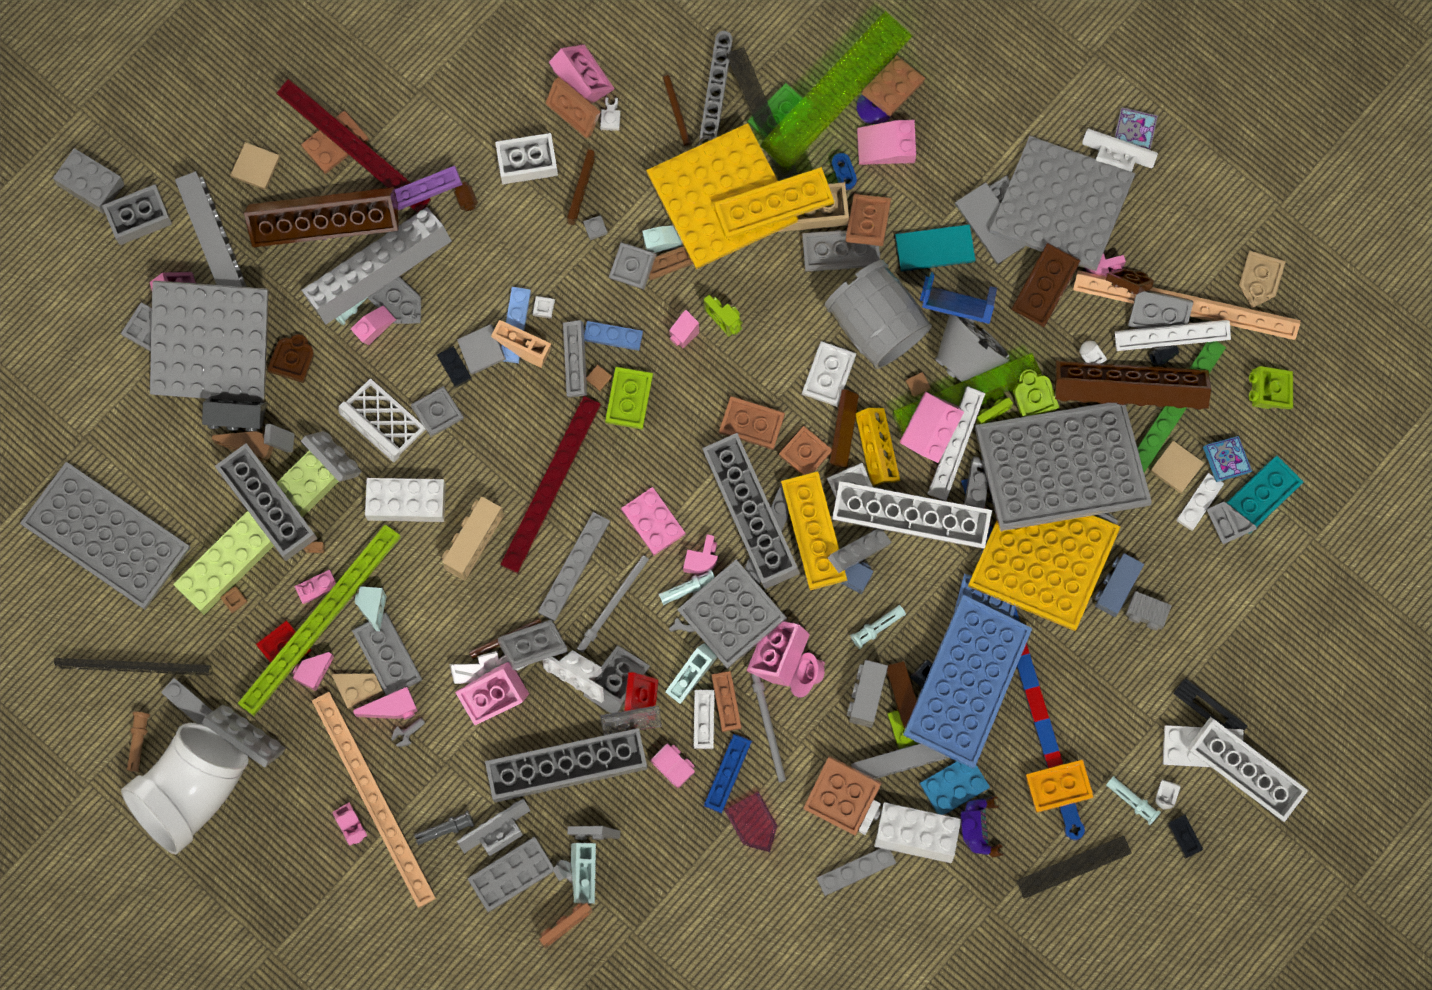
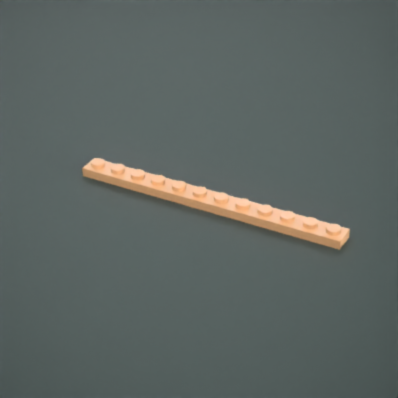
M1077 271L1073 290L1134 304L1136 295L1129 293L1128 289L1112 286L1111 282L1105 280V276ZM1154 287L1148 290L1193 301L1190 317L1208 321L1229 320L1230 326L1296 340L1300 327V320Z
M330 692L312 700L417 907L420 908L434 901L436 898Z

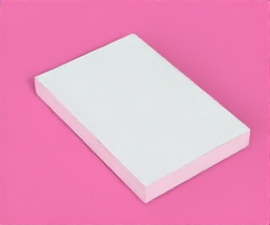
M821 341L802 395L838 407L841 391L845 388L857 353Z

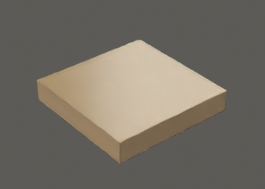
M245 142L230 176L266 190L279 162L280 155Z
M1172 441L1150 472L1182 494L1204 462L1175 441Z

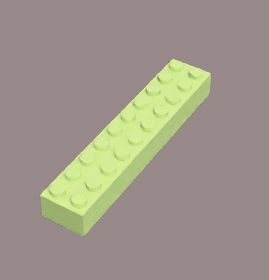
M308 451L277 482V485L301 517H304L339 481ZM247 511L173 585L205 615L221 599L220 597L228 592L274 545Z

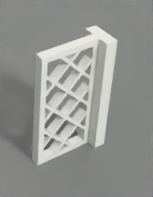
M371 378L346 402L339 405V414L392 462H395L399 455L426 430L416 418ZM372 386L376 390L377 396H365V390ZM355 400H363V409H355L351 404ZM365 400H377V409H365ZM379 400L390 402V408L379 409ZM390 412L391 421H379V413ZM393 412H401L404 415V421H393ZM366 413H377V421H368ZM379 425H391V434H383L380 431ZM393 425H404L405 433H393ZM407 425H415L419 430L416 433H407ZM393 437H405V443L399 448L393 443Z

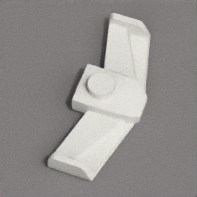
M495 651L477 656L479 664L449 665L454 684H465L473 682L489 671L507 663L508 660L506 656L498 658V654Z

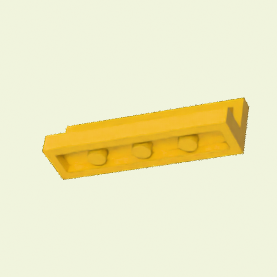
M867 408L856 413L872 486H879L886 482H899L900 476L885 409ZM875 413L879 414L880 423L876 420ZM879 432L883 434L884 441L880 438ZM884 450L888 454V459L884 456ZM888 468L891 470L893 477H889Z

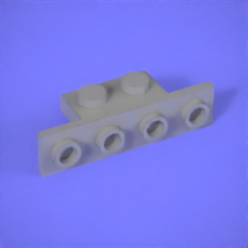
M524 799L515 802L511 807L498 813L494 818L481 824L469 834H465L457 843L464 853L481 843L488 855L491 856L523 835L514 821L531 810Z

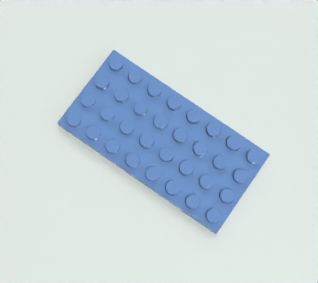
M962 595L903 735L972 769L975 768L1032 628Z

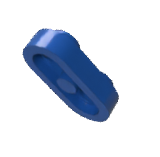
M844 153L836 154L832 159V168L837 182L844 183L845 179H849L850 183H845L846 190H851L855 187L857 181L851 160ZM843 162L844 166L840 167L838 163Z

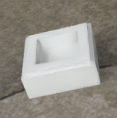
M536 296L533 316L552 319L555 299Z

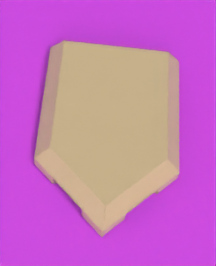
M1249 250L1239 287L1250 306L1254 308L1276 296L1286 261Z

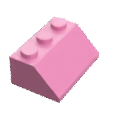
M585 45L561 48L549 61L558 77L567 82L569 86L591 104L615 89Z
M925 391L900 443L916 453L939 463L964 411L958 406Z
M783 621L757 644L747 671L771 683L789 687L810 634L799 624Z

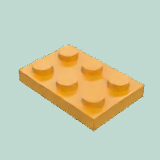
M1083 760L1025 775L1036 813L1094 798Z

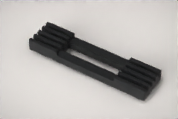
M1186 678L1173 693L1206 720H1209L1211 717L1226 729H1241L1243 732L1248 727ZM1198 695L1228 720L1223 725L1193 702V699Z

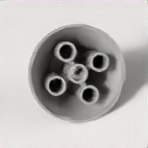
M949 314L935 360L940 365L947 367L946 372L950 376L956 377L963 383L1010 360L1008 358L1009 354L999 342L984 328L980 331L975 326L974 320Z

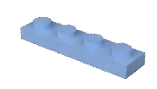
M512 287L506 323L523 331L525 330L531 289ZM502 345L506 358L504 362L519 364L520 357Z

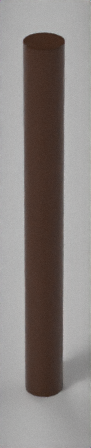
M666 75L663 77L683 144L687 146L691 144L670 75Z
M538 618L507 634L540 624L541 621ZM498 638L470 651L472 659L500 646Z

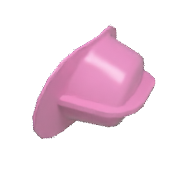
M805 653L801 656L790 683L791 692L794 696L798 698L806 696L813 685L823 680L825 674L824 661L816 659L811 653Z

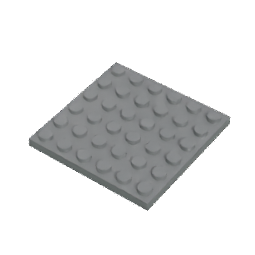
M1029 136L993 221L990 233L1041 252L1046 244L1050 243L1081 260L1080 266L1096 271L1135 173L1096 161L1094 158Z
M153 281L150 394L264 402L269 289Z

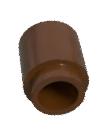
M462 182L463 185L454 188V194L460 209L471 211L476 208L478 201L472 186L468 182Z

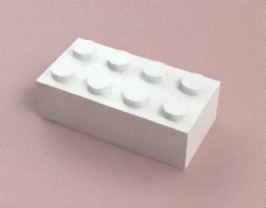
M367 478L365 516L368 521L444 522L445 481L444 479Z
M884 803L874 847L952 863L961 819Z

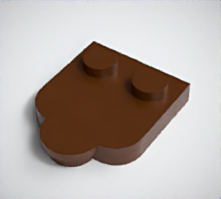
M1124 268L1107 273L1105 279L1111 282L1112 286L1128 289L1129 293L1135 295L1152 289L1154 280L1148 277V274Z
M297 334L291 337V339H281L276 345L267 371L304 383L314 358L313 349L308 345L307 338Z

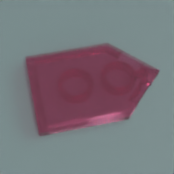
M759 791L724 810L743 845L766 852L771 851L778 825Z

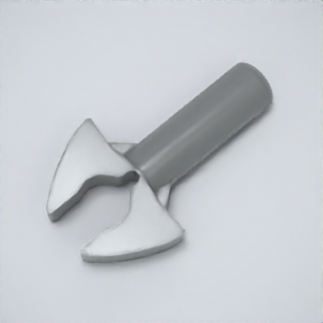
M419 718L405 730H400L397 726L393 732L392 741L398 736L404 735L403 740L396 746L404 747L412 744L409 741L410 735L423 726L425 721Z
M560 860L553 868L557 879L561 881L566 878L573 884L571 863Z

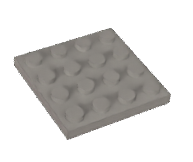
M737 560L677 609L727 669L787 619Z

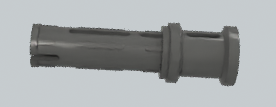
M469 810L457 817L451 816L447 822L415 833L414 837L417 839L418 846L451 832L459 833V830L468 826L474 827Z

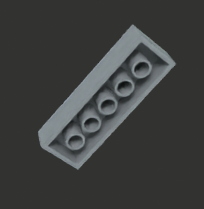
M247 443L215 465L226 483L285 561L317 539Z

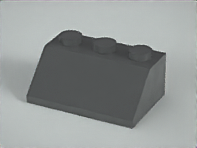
M208 398L203 402L202 425H208L209 429H219V426H226L227 430H238V427L246 428V431H257V429L263 426L267 401L249 402Z

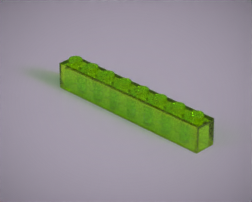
M1030 353L932 395L959 407L966 387H970L985 393L982 406L987 403L986 400L993 398L995 400L1004 396V393L1007 391L1013 392L1014 386L1019 382V376L1022 371L1031 369L1037 375L1042 372L1033 353ZM921 399L893 411L892 417L901 436H903Z

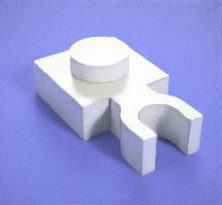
M606 98L607 110L601 111L600 128L601 130L619 131L620 111L615 110L618 106V98H615L613 105H610L608 98Z
M873 800L858 832L866 835L872 820H877L882 811L879 809L881 803Z

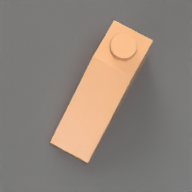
M499 320L491 335L493 339L523 360L542 368L550 353L551 343Z

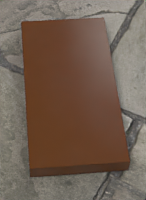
M1047 243L1011 310L1045 327L1081 260Z

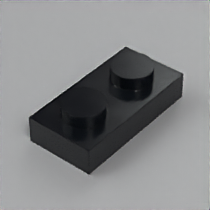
M454 346L437 354L455 389L472 380Z
M1186 815L1167 823L1185 859L1204 850Z

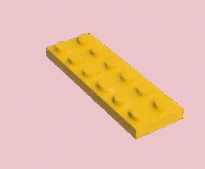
M820 167L715 202L714 206L726 239L834 204V199L823 169Z
M818 471L781 481L810 591L848 581L845 570L838 573L828 559L832 553L839 550Z

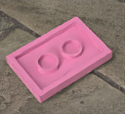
M653 487L621 508L654 556L685 535L684 530Z

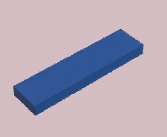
M733 734L704 807L722 814L752 741Z

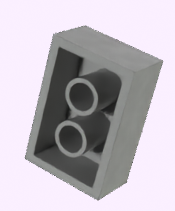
M75 148L53 177L57 186L102 214L105 213L102 205L112 202L124 186V182L119 175Z
M156 185L102 205L119 245L172 225Z
M865 660L864 665L860 664L856 677L860 681L859 684L855 683L852 698H855V701L850 702L847 716L850 717V723L872 728L888 668L887 665Z

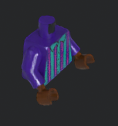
M997 796L969 801L966 804L965 811L961 812L963 840L973 853L990 855L992 858L1003 855L998 851L1003 846L1001 844L991 847L988 845L985 808H998L999 805H994V799H998Z

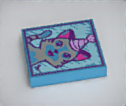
M1239 436L1203 447L1216 482L1252 472Z

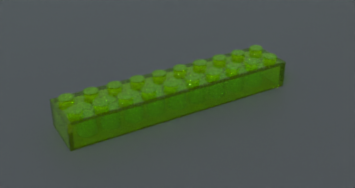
M885 11L774 128L760 146L788 171L855 100L863 89L898 54L913 35Z

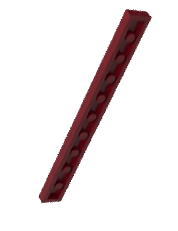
M289 79L276 92L281 99L387 188L394 187L396 190L411 183ZM428 198L409 207L418 213L426 208L431 199Z
M583 396L500 564L501 567L516 574L519 573L601 407L600 403Z

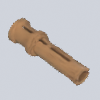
M133 712V728H130L132 740L126 771L139 772L143 739L148 732L146 726L150 714Z

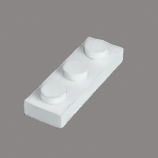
M1208 473L1176 521L1193 531L1224 483L1221 481L1216 482L1214 476Z
M695 690L694 749H713L714 690Z

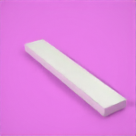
M1229 320L1115 331L1116 351L1231 340Z
M966 387L959 406L964 411V414L938 463L928 495L944 501L947 500L982 404L984 392Z

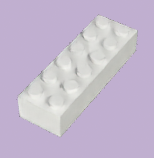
M1211 717L1186 748L1284 822L1308 792L1302 785Z

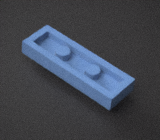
M587 321L584 341L639 351L643 331Z

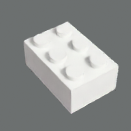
M551 133L495 142L502 184L558 176Z

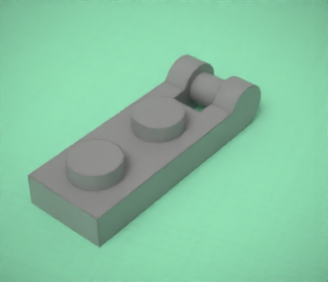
M973 456L964 505L984 509L988 480L983 460ZM977 467L983 468V472L977 471Z

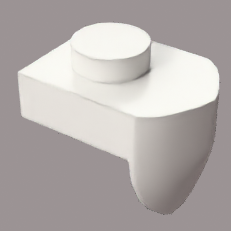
M1086 341L1081 345L1080 354L1086 363L1101 364L1107 360L1095 341Z
M1162 779L1155 799L1157 805L1161 809L1173 808L1181 785Z

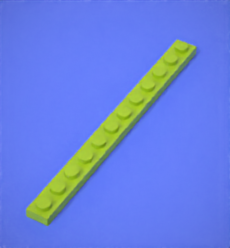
M387 525L381 528L238 702L241 708L253 717L257 714L401 538L398 533Z

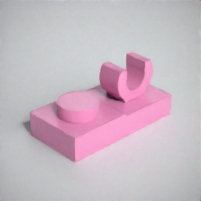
M328 570L296 585L295 588L304 605L329 593L336 582L331 571Z

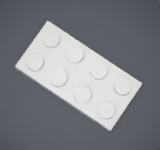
M1164 726L1163 765L1210 767L1186 749L1202 727ZM1227 729L1243 741V730Z

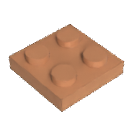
M803 426L779 453V456L801 475L815 472L831 454L832 449Z

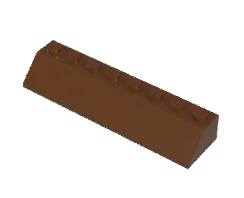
M394 187L249 204L244 212L252 248L399 230L398 202Z
M1056 361L1055 399L1060 401L1074 400L1083 403L1091 401L1101 404L1117 403L1119 405L1136 404L1138 406L1155 405L1157 407L1173 406L1175 408L1189 407L1198 410L1203 408L1209 409L1211 394L1209 370Z

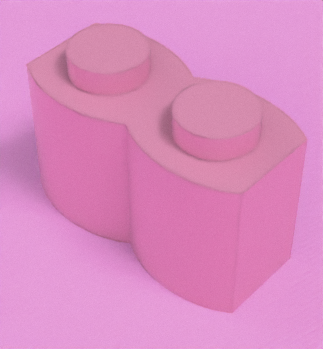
M666 744L650 762L679 789L695 773L693 770L695 766L687 758L683 760L679 756L681 752L676 746Z

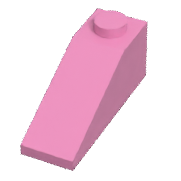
M407 687L353 710L356 717L404 718V720L413 717L414 713L418 711Z

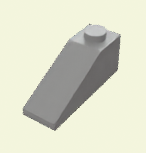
M175 678L161 692L198 724H202L203 719L213 712Z

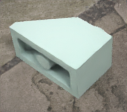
M360 587L359 593L355 596V604L376 631H380L387 596L383 588Z

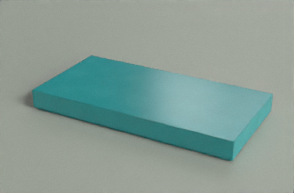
M970 225L895 234L901 272L975 262Z
M1276 455L1227 504L1257 528L1304 481Z

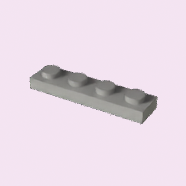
M581 320L563 323L567 397L587 395L584 323Z
M876 529L832 553L828 559L838 573L888 547L892 542L882 529Z
M881 848L816 879L824 896H827L895 865L896 861L890 850Z

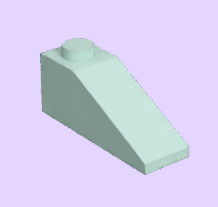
M660 226L642 231L647 251L658 253L684 246L674 226Z
M705 643L697 647L665 692L681 704L717 659L714 652Z
M596 843L571 844L574 903H595Z

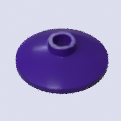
M864 95L859 97L857 113L864 122L875 125L885 123L891 118L879 107H874L873 103Z

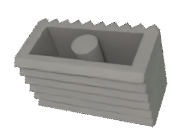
M1135 591L1125 615L1134 623H1140L1141 621L1146 623L1148 628L1158 630V628L1162 629L1164 627L1172 605Z

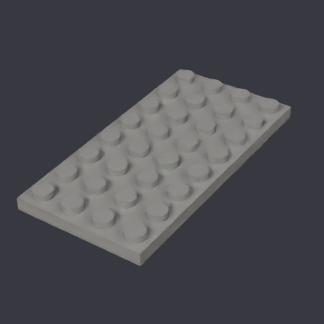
M67 462L20 523L23 527L144 610H146L191 548Z

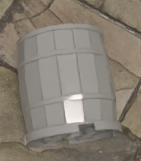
M884 260L876 261L855 274L856 280L850 285L847 282L843 283L825 302L827 311L834 315L848 338L875 369L888 365L906 353L928 333L932 326L920 306L900 280L888 269L889 265Z

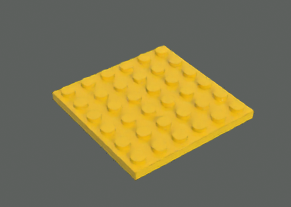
M748 123L646 170L695 269L703 267L798 222L795 216L726 239L714 203L778 182Z
M1094 515L1000 531L998 521H996L968 587L1076 631L1121 526Z

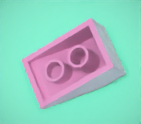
M898 120L857 128L859 165L915 163L914 120Z
M509 662L489 671L455 692L474 725L522 703L529 695L516 670L512 669Z

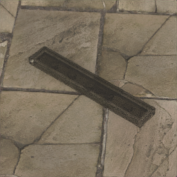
M1121 836L1016 880V884L1023 899H1026L1132 854L1125 836Z

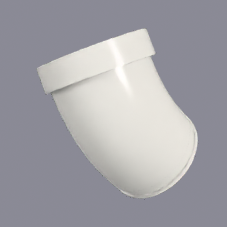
M186 723L178 728L169 747L158 762L144 776L138 775L121 789V793L129 810L145 831L165 850L172 854H178L193 841V835L216 813L228 798L248 764V756L205 725Z

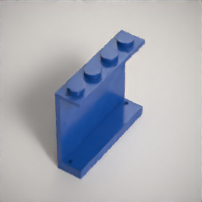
M931 272L930 277L925 278L920 301H923L922 308L990 324L997 292L996 287L990 286L987 299L983 300L932 287L934 272Z

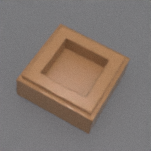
M597 365L587 376L586 381L601 392L612 379V376Z
M923 372L905 381L913 398L924 394L925 391L931 390Z
M312 542L304 550L306 553H325V545L323 542Z
M236 586L220 597L231 613H234L247 603V600Z

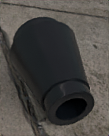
M1176 345L1154 348L1149 353V357L1154 366H1162L1179 355V350Z

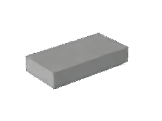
M267 424L265 426L264 444L287 453L293 452L295 434L272 424Z

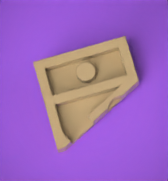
M375 674L332 675L348 709L383 693Z

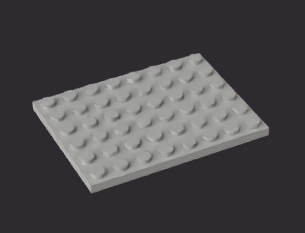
M1105 403L975 425L1000 531L1151 506L1152 501L1126 405Z

